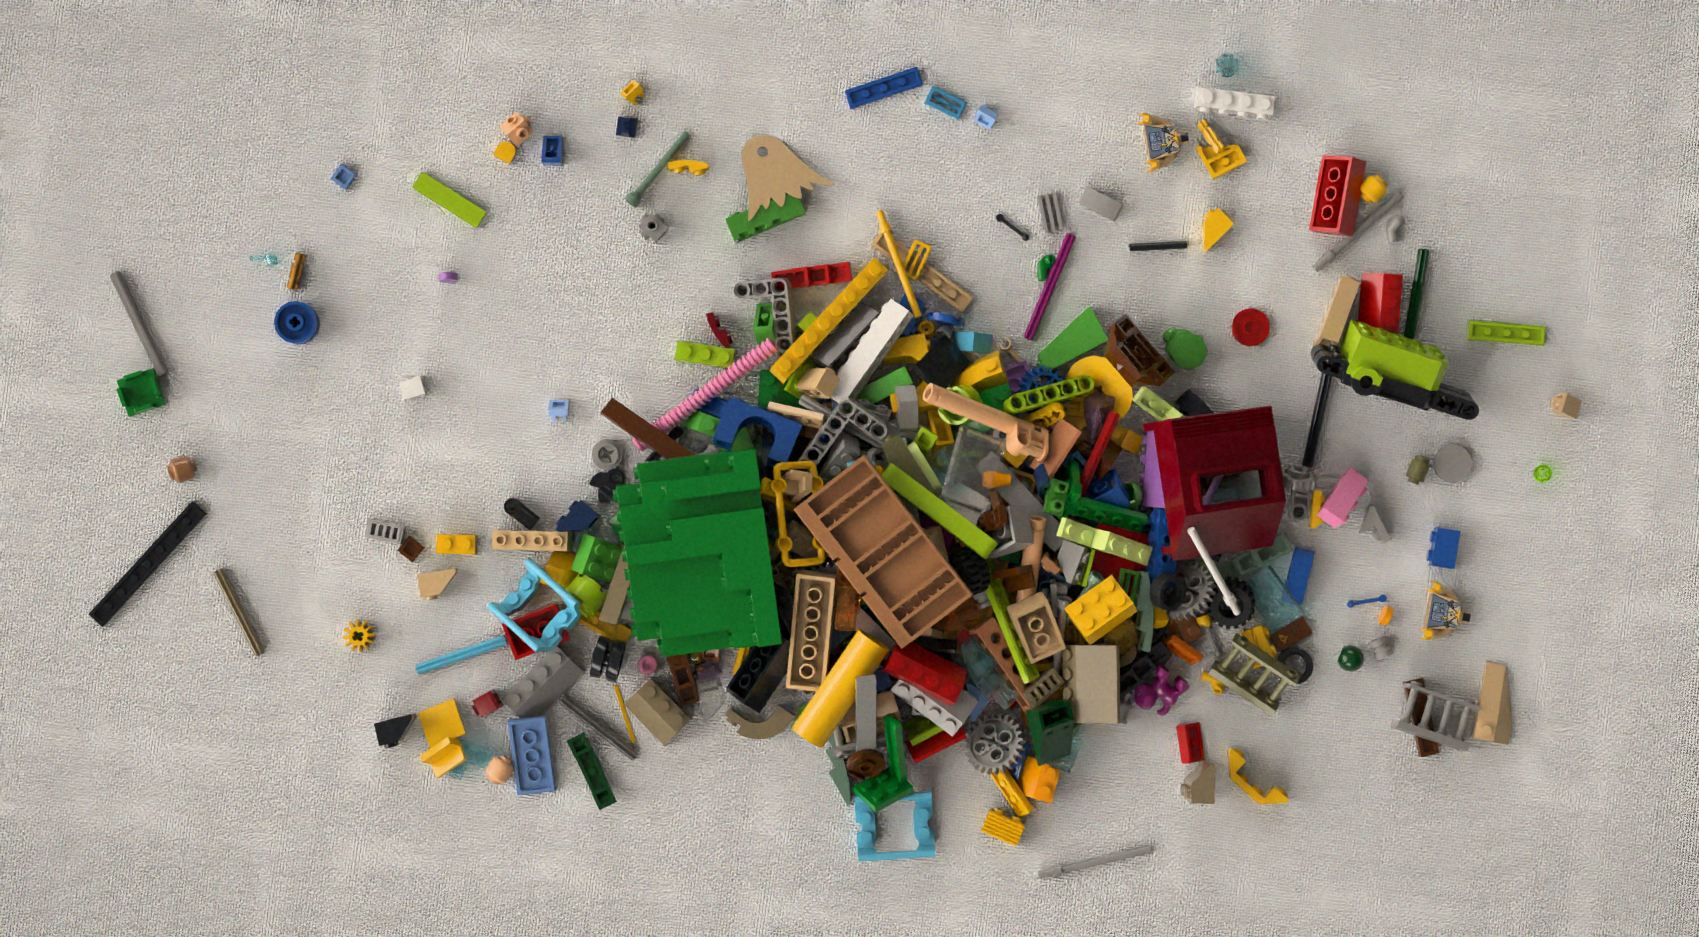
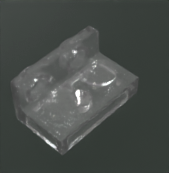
M749 371L748 374L745 373V376L740 377L739 381L735 380V384H730L729 388L726 387L725 391H721L719 398H738L745 401L758 402L760 372Z

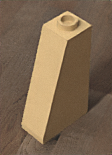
M1342 275L1338 281L1312 348L1318 344L1327 346L1333 344L1337 346L1360 285V282L1356 281L1355 278Z

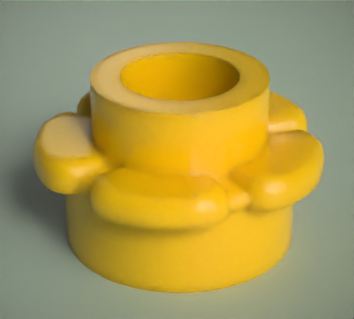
M929 320L922 321L917 327L919 334L925 333V338H931L935 334L936 326Z

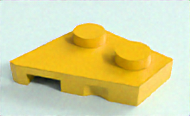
M1238 144L1224 146V150L1220 153H1215L1213 147H1196L1197 153L1213 180L1247 163Z

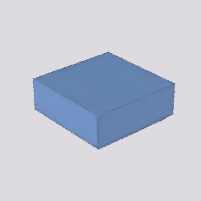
M341 163L330 179L347 191L358 175Z

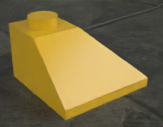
M553 551L544 571L566 589L579 574L571 570L576 554L569 551ZM542 579L540 580L541 583L548 585Z

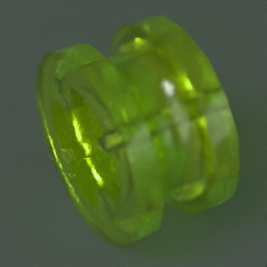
M1539 465L1533 470V477L1538 482H1546L1551 478L1552 471L1547 465ZM1540 468L1541 470H1546V478H1539L1540 472L1538 470Z

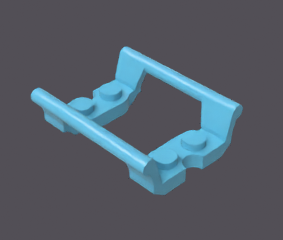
M528 558L525 561L528 572L519 582L520 589L515 593L510 592L501 604L490 602L487 608L536 653L541 650L549 652L563 639V630L571 629L580 619L582 613L578 608L580 602L532 559ZM542 579L563 598L567 608L555 615L545 627L542 637L539 639L529 636L509 616L521 611L537 593L540 580Z
M931 791L913 792L898 800H913L916 802L917 806L913 812L914 833L919 841V846L917 850L877 853L873 849V843L876 840L874 812L860 797L854 796L856 822L862 825V830L857 833L858 862L936 857L934 829L927 824L928 820L933 817Z

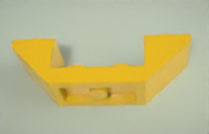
M1229 748L1227 750L1229 778L1258 804L1287 803L1289 801L1286 797L1288 793L1280 786L1278 788L1272 786L1262 797L1263 792L1256 785L1251 787L1247 783L1249 779L1241 772L1239 774L1236 773L1246 762L1243 759L1245 755L1238 748H1235V750Z

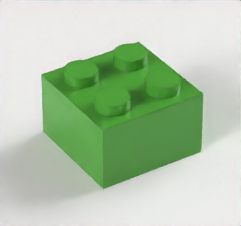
M584 533L571 570L611 583L623 547Z

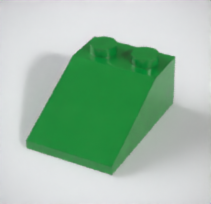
M761 370L757 406L768 410L769 402L809 410L799 404L800 399L784 390L788 380L783 384L770 370Z
M1008 383L978 392L983 400V404L1005 412L1003 409L1004 401L1012 396ZM975 421L959 425L963 438L993 429Z

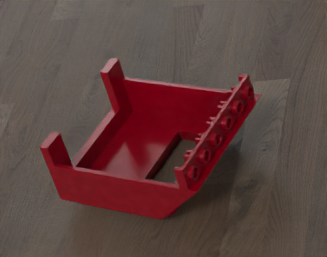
M1272 406L1172 418L1143 424L1144 432L1154 431L1171 546L1161 547L1162 555L1170 554V558L1172 557L1173 561L1202 557L1187 531L1190 527L1196 529L1210 556L1273 546L1286 504V495ZM1258 470L1262 497L1203 505L1199 478Z

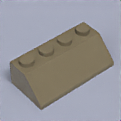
M1204 760L1184 779V784H1181V795L1184 796L1185 800L1194 804H1215V764Z

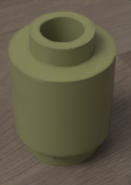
M1416 455L1411 460L1405 475L1408 477V481L1419 485V482L1424 483L1430 468V460Z

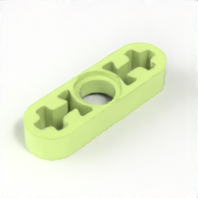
M912 442L907 448L935 492L938 493L943 490L941 483L916 443Z

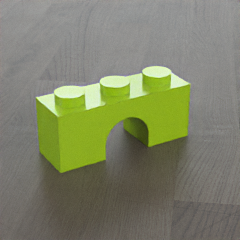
M678 341L675 361L728 369L729 366H733L736 351L730 348Z

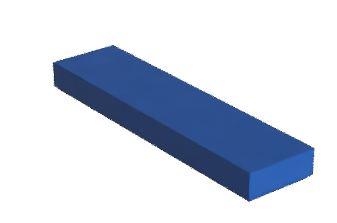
M914 67L845 90L844 92L851 110L923 86L918 68Z

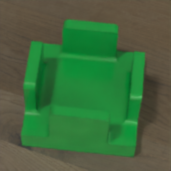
M154 368L146 371H137L117 380L119 386L117 392L122 407L126 408L128 417L166 405Z

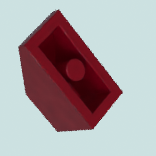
M495 689L473 700L474 705H472V708L477 716L485 717L504 705Z

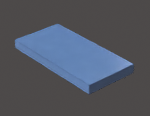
M546 715L509 719L507 722L517 795L556 791Z

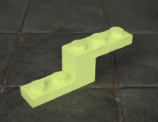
M1142 386L1132 398V401L1159 421L1186 417L1146 386Z
M1064 517L1061 519L1056 535L1146 566L1153 548Z

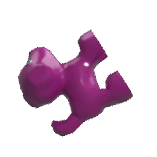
M1160 664L1155 671L1157 677L1151 684L1143 682L1134 689V701L1140 708L1150 709L1155 705L1157 698H1159L1164 703V706L1157 710V714L1164 716L1169 712L1171 706L1177 702L1179 696L1190 688V685L1183 677L1177 675L1174 679L1175 685L1170 686L1167 680L1171 673L1168 672L1169 669Z

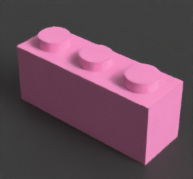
M1350 467L1342 475L1317 516L1335 529L1340 524L1344 525L1350 517L1348 512L1350 510L1353 511L1359 503L1356 501L1357 498H1361L1367 491L1365 486L1369 480Z

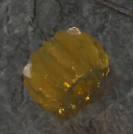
M1067 625L1064 631L1066 644H1089L1075 625Z

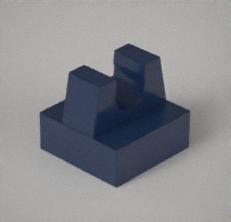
M618 116L616 136L635 138L637 119Z

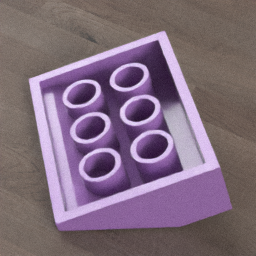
M1147 431L1146 434L1143 433L1142 445H1145V453H1141V464H1144L1143 472H1140L1139 483H1143L1141 506L1165 508L1154 431Z

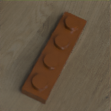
M1423 678L1403 682L1404 685V683H1411V681H1416L1422 683V687L1425 688ZM1404 688L1406 700L1408 701L1411 690ZM1419 692L1411 715L1412 725L1415 726L1421 723L1428 699L1427 695ZM1430 716L1429 730L1435 732L1432 716ZM1415 736L1419 757L1439 753L1436 742Z

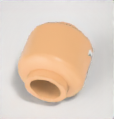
M504 755L501 758L493 757L486 768V773L488 774L486 777L497 785L500 783L505 784L514 772V768L511 765L512 761Z

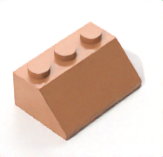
M1064 418L1049 426V449L1045 460L1037 462L1035 457H1028L1030 461L1028 465L1034 470L1044 463L1049 478L1054 476L1082 433L1077 426Z

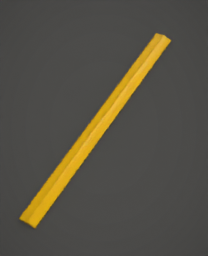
M616 685L614 689L633 744L636 743L619 687Z

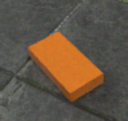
M1175 635L1163 640L1171 652L1190 665L1200 662L1204 656Z

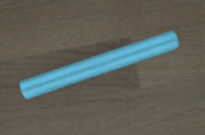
M505 635L417 664L416 671L418 674H423L508 644Z

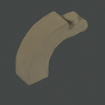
M778 705L774 713L767 720L762 722H751L731 708L725 714L728 717L727 721L735 727L737 724L740 725L737 731L738 734L751 739H766L779 734L795 716L780 705Z

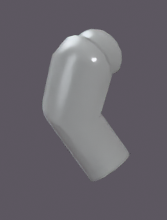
M1396 215L1387 224L1388 243L1398 241L1396 231L1405 224L1403 216Z

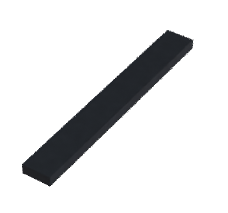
M192 501L93 608L89 615L99 625L104 627L201 522L207 513Z

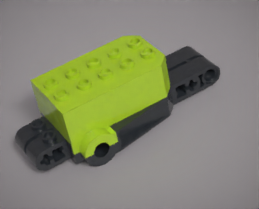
M1350 320L1340 347L1330 344V346L1318 344L1311 350V358L1321 373L1339 378L1342 384L1351 386L1359 395L1368 396L1373 394L1425 411L1431 408L1465 420H1472L1479 414V407L1469 392L1441 383L1449 361L1437 346L1428 345L1415 339L1412 340L1363 322Z

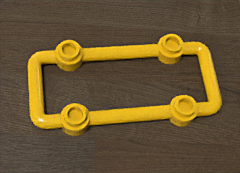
M812 461L777 463L773 468L774 480L770 483V490L775 494L779 529V538L776 540L775 546L781 552L782 562L787 567L820 565L826 559V551L815 537L812 539V544L818 550V557L789 559V550L792 548L793 542L787 536L783 492L786 490L787 484L781 478V470L809 469L810 473H812V494L823 487V480L818 476L817 467Z

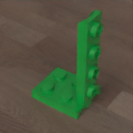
M1071 460L1059 479L1069 483L1062 517L1067 518L1071 514L1140 533L1148 521L1146 514L1080 497L1082 484H1080L1081 472L1078 462Z
M890 714L884 718L889 767L877 776L868 778L853 786L854 793L875 813L914 792L913 786L907 781L908 770L905 764L906 754L902 737L903 726L899 720H896Z

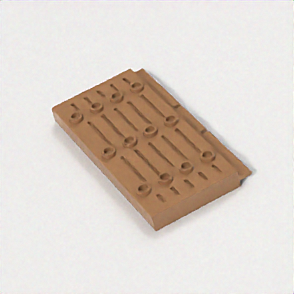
M865 454L793 509L831 559L835 560L837 557L841 559L836 562V565L859 595L866 591L867 594L862 599L901 649L973 595L972 591Z

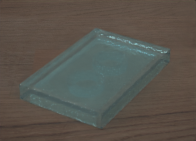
M1271 565L1245 581L1247 586L1251 587L1254 594L1255 608L1273 632L1304 612Z

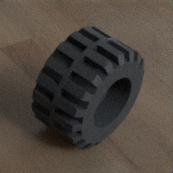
M968 546L947 554L949 563L972 591V596L988 589L991 574L986 559L982 558Z
M1228 576L1227 580L1224 581L1230 592L1242 600L1239 606L1241 613L1236 616L1232 610H1225L1219 605L1223 594L1216 582H1214L1216 588L1213 589L1216 594L1210 596L1213 602L1206 603L1209 606L1207 610L1209 617H1212L1214 623L1218 622V626L1223 627V625H1226V629L1234 626V629H1237L1239 624L1244 626L1246 625V620H1251V614L1254 615L1255 599L1251 587L1247 586L1244 580L1240 581L1238 577L1232 580L1231 576Z

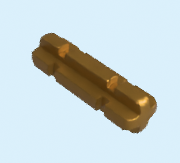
M295 253V263H292L289 275L290 280L287 283L288 289H298V280L301 278L304 267L302 263H305L306 259L305 254Z

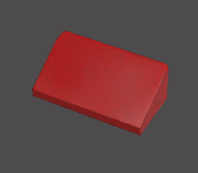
M1200 722L1177 725L1181 762L1193 763L1204 761L1205 755Z

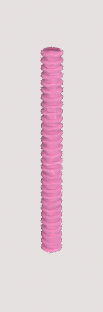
M766 338V341H762L761 345L756 346V349L753 348L752 352H747V356L743 355L742 359H738L737 363L734 362L732 364V367L729 366L728 370L724 369L723 373H719L718 377L715 376L713 378V381L710 380L709 384H704L703 388L700 387L699 391L694 392V395L691 394L690 398H685V402L681 401L680 405H676L675 409L672 408L671 412H667L666 416H661V419H657V422H653L652 425L667 434L669 429L672 430L673 426H678V423H682L683 419L686 420L688 415H692V412H697V409H701L702 405L705 406L707 401H711V398H716V394L720 395L721 391H725L726 387H730V384H735V380L739 381L740 377H744L745 373L748 374L750 369H754V366H759V363H763L764 359L767 360L769 355H773V352H778L777 345L771 338ZM633 437L636 447L644 451L647 446Z

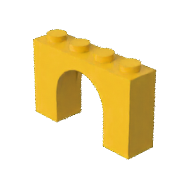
M925 333L898 338L884 357L883 366L903 362L916 364L931 348L930 339L926 340ZM924 380L916 387L918 414L927 413L928 410L939 409L938 406L923 400V394L927 387ZM894 393L890 394L893 417H896L898 404L896 394Z

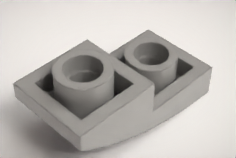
M1086 186L1078 202L1113 221H1116L1124 205Z

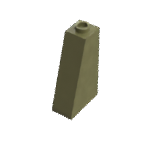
M892 434L885 438L882 450L887 467L890 463L894 464L935 495V490L900 435L895 437ZM896 493L909 511L915 508V506Z

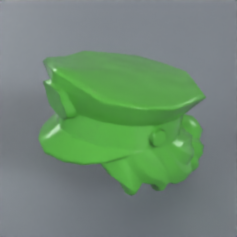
M1175 327L1164 331L1165 350L1169 358L1177 366L1191 370L1203 364L1208 351L1202 337L1186 329L1177 330Z

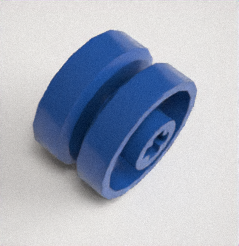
M293 301L279 308L275 315L274 325L276 332L283 340L301 345L312 341L316 337L320 328V320L312 307L302 302ZM297 320H299V321H300V325H297V327H296V326H295V322H296Z

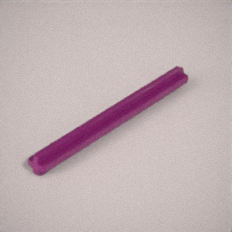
M1067 233L1025 331L1024 338L1028 340H1033L1076 239V236Z

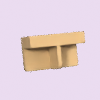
M791 469L781 476L787 484V488L783 493L789 495V502L797 503L812 492V473Z

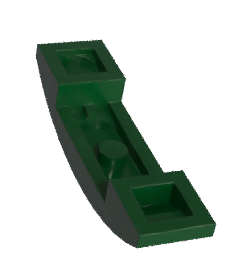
M583 732L567 740L598 809L601 810L616 803L617 801L585 733Z

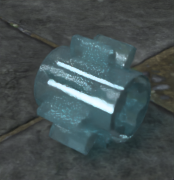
M1223 54L1219 59H1216V73L1221 72L1222 77H1232L1235 72L1239 71L1238 58L1234 59L1233 54Z

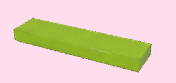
M424 172L420 173L412 186L413 189L476 229L487 214L486 211Z
M1469 320L1467 340L1544 346L1546 326Z

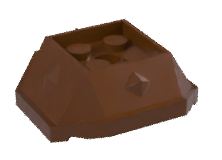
M1126 314L1109 327L1110 335L1104 356L1130 387L1161 386L1175 373L1172 367Z

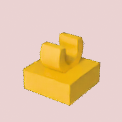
M634 80L620 92L628 102H632L636 106L638 103L635 101V98L638 95L645 98V94L642 92L644 89Z

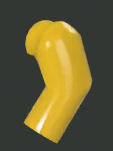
M1202 671L1200 680L1210 682L1213 692L1216 695H1221L1225 690V685L1209 675V672Z

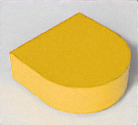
M505 141L497 146L493 155L511 164L516 155V149L512 143Z

